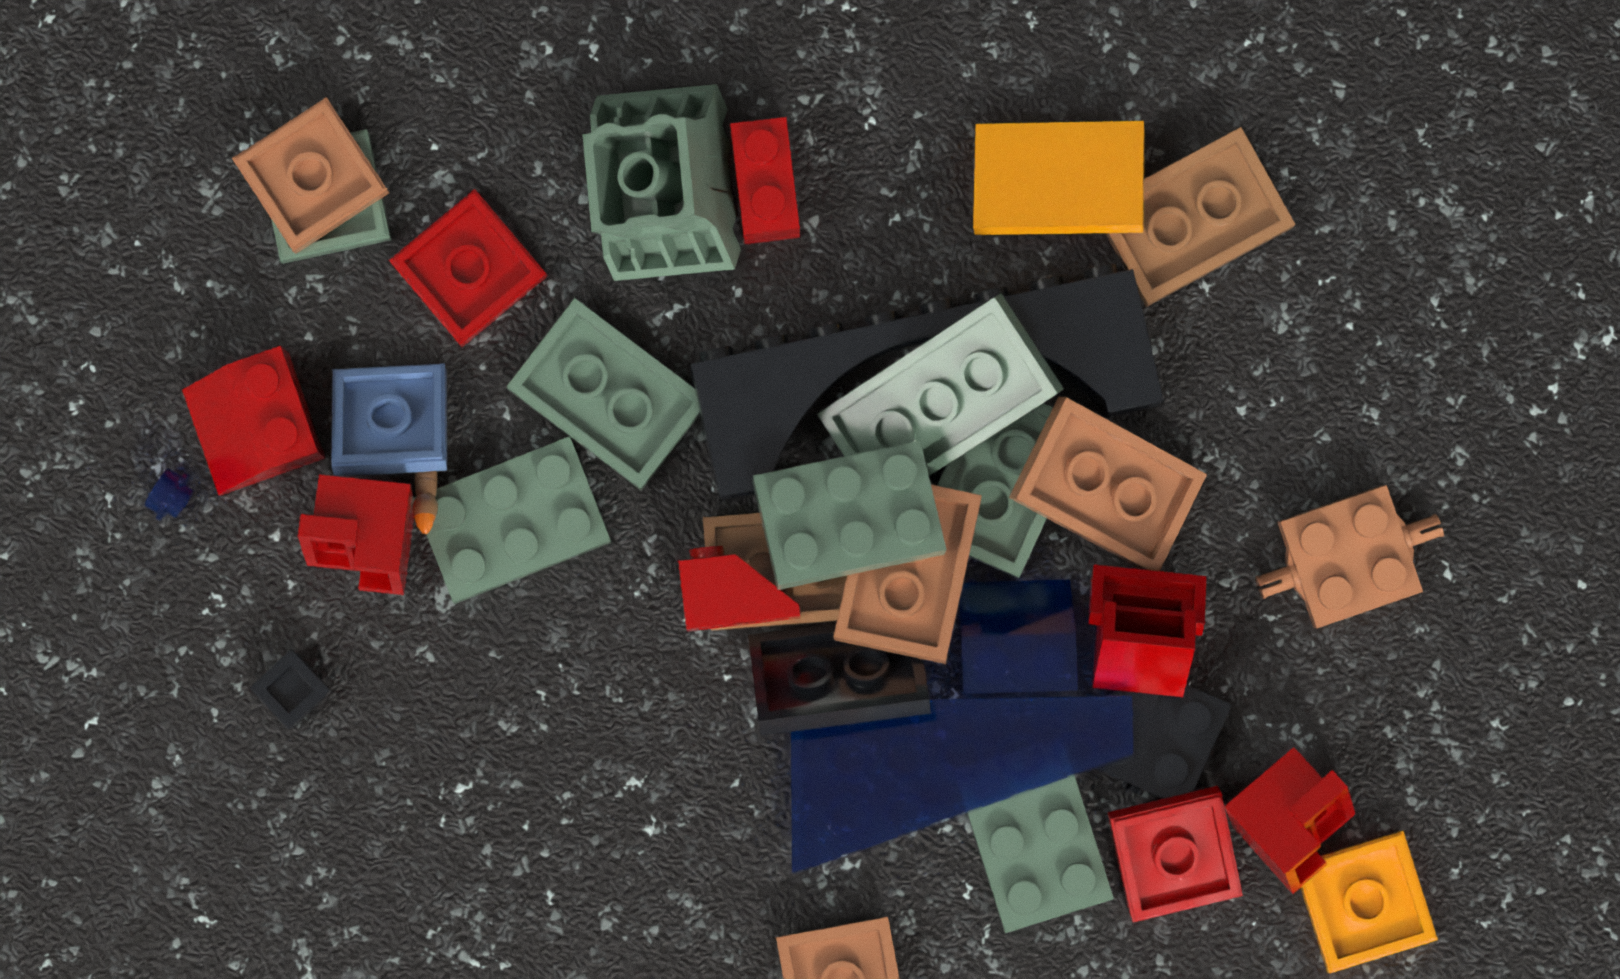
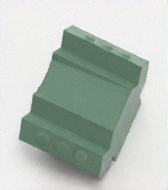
M717 84L599 95L596 97L590 113L591 133L582 134L591 232L601 234L603 258L614 281L735 269L741 247L733 231L738 211L734 204L730 179L729 161L732 146L723 128L728 108Z

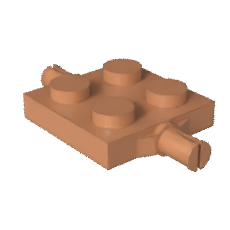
M1381 485L1277 521L1286 546V567L1260 576L1257 575L1255 580L1257 586H1263L1279 580L1277 583L1258 589L1263 599L1294 588L1305 602L1313 628L1317 629L1423 592L1413 563V546L1443 537V528L1435 527L1420 533L1421 530L1441 524L1437 514L1405 525L1396 514L1387 485Z

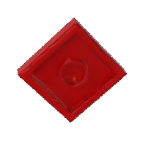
M475 189L389 260L461 347L465 346L547 277L545 271Z
M1218 786L1107 812L1129 915L1133 923L1243 896L1222 792Z

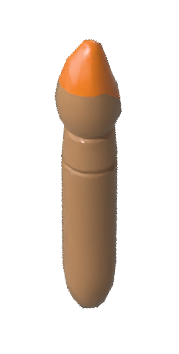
M437 471L415 472L416 498L413 502L412 512L416 525L422 534L430 532L438 512V502L436 500Z

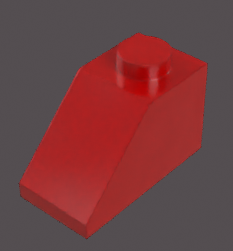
M723 546L690 549V560L678 561L685 624L688 632L801 619L797 602L783 591L777 590L774 584L736 554L724 555Z

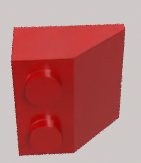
M282 346L227 364L182 389L219 496L326 458L290 354Z

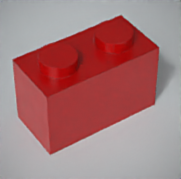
M786 117L730 123L744 244L800 238Z

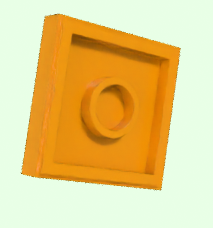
M1398 831L1321 855L1327 865L1301 887L1327 973H1333L1438 940L1404 831Z

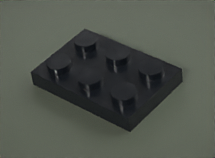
M837 623L750 634L748 639L760 736L931 714L924 661L915 657L834 640V633Z

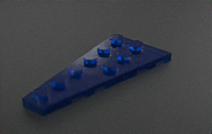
M1133 697L930 700L931 714L791 732L792 873H800L1134 755Z

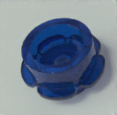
M167 468L155 484L144 506L157 513L156 520H163L167 514L177 519L194 492L193 489L186 485L189 478L187 472H184L181 476Z

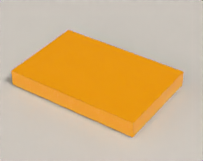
M1144 121L976 124L974 234L1143 233Z

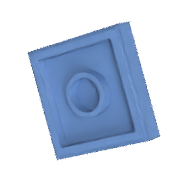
M445 363L332 369V471L334 476L447 471V373Z

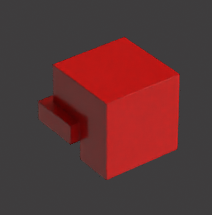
M319 474L314 515H300L298 539L306 565L361 571L359 591L404 595L414 523L412 512L414 499L411 484Z
M1094 564L1091 574L1088 624L1096 625L1092 688L1183 697L1195 651L1196 635L1202 636L1205 625L1207 576Z
M1295 747L1224 806L1236 832L1292 894L1327 865L1326 861L1317 852L1321 847L1320 844L1356 814L1348 786L1333 770L1322 778Z

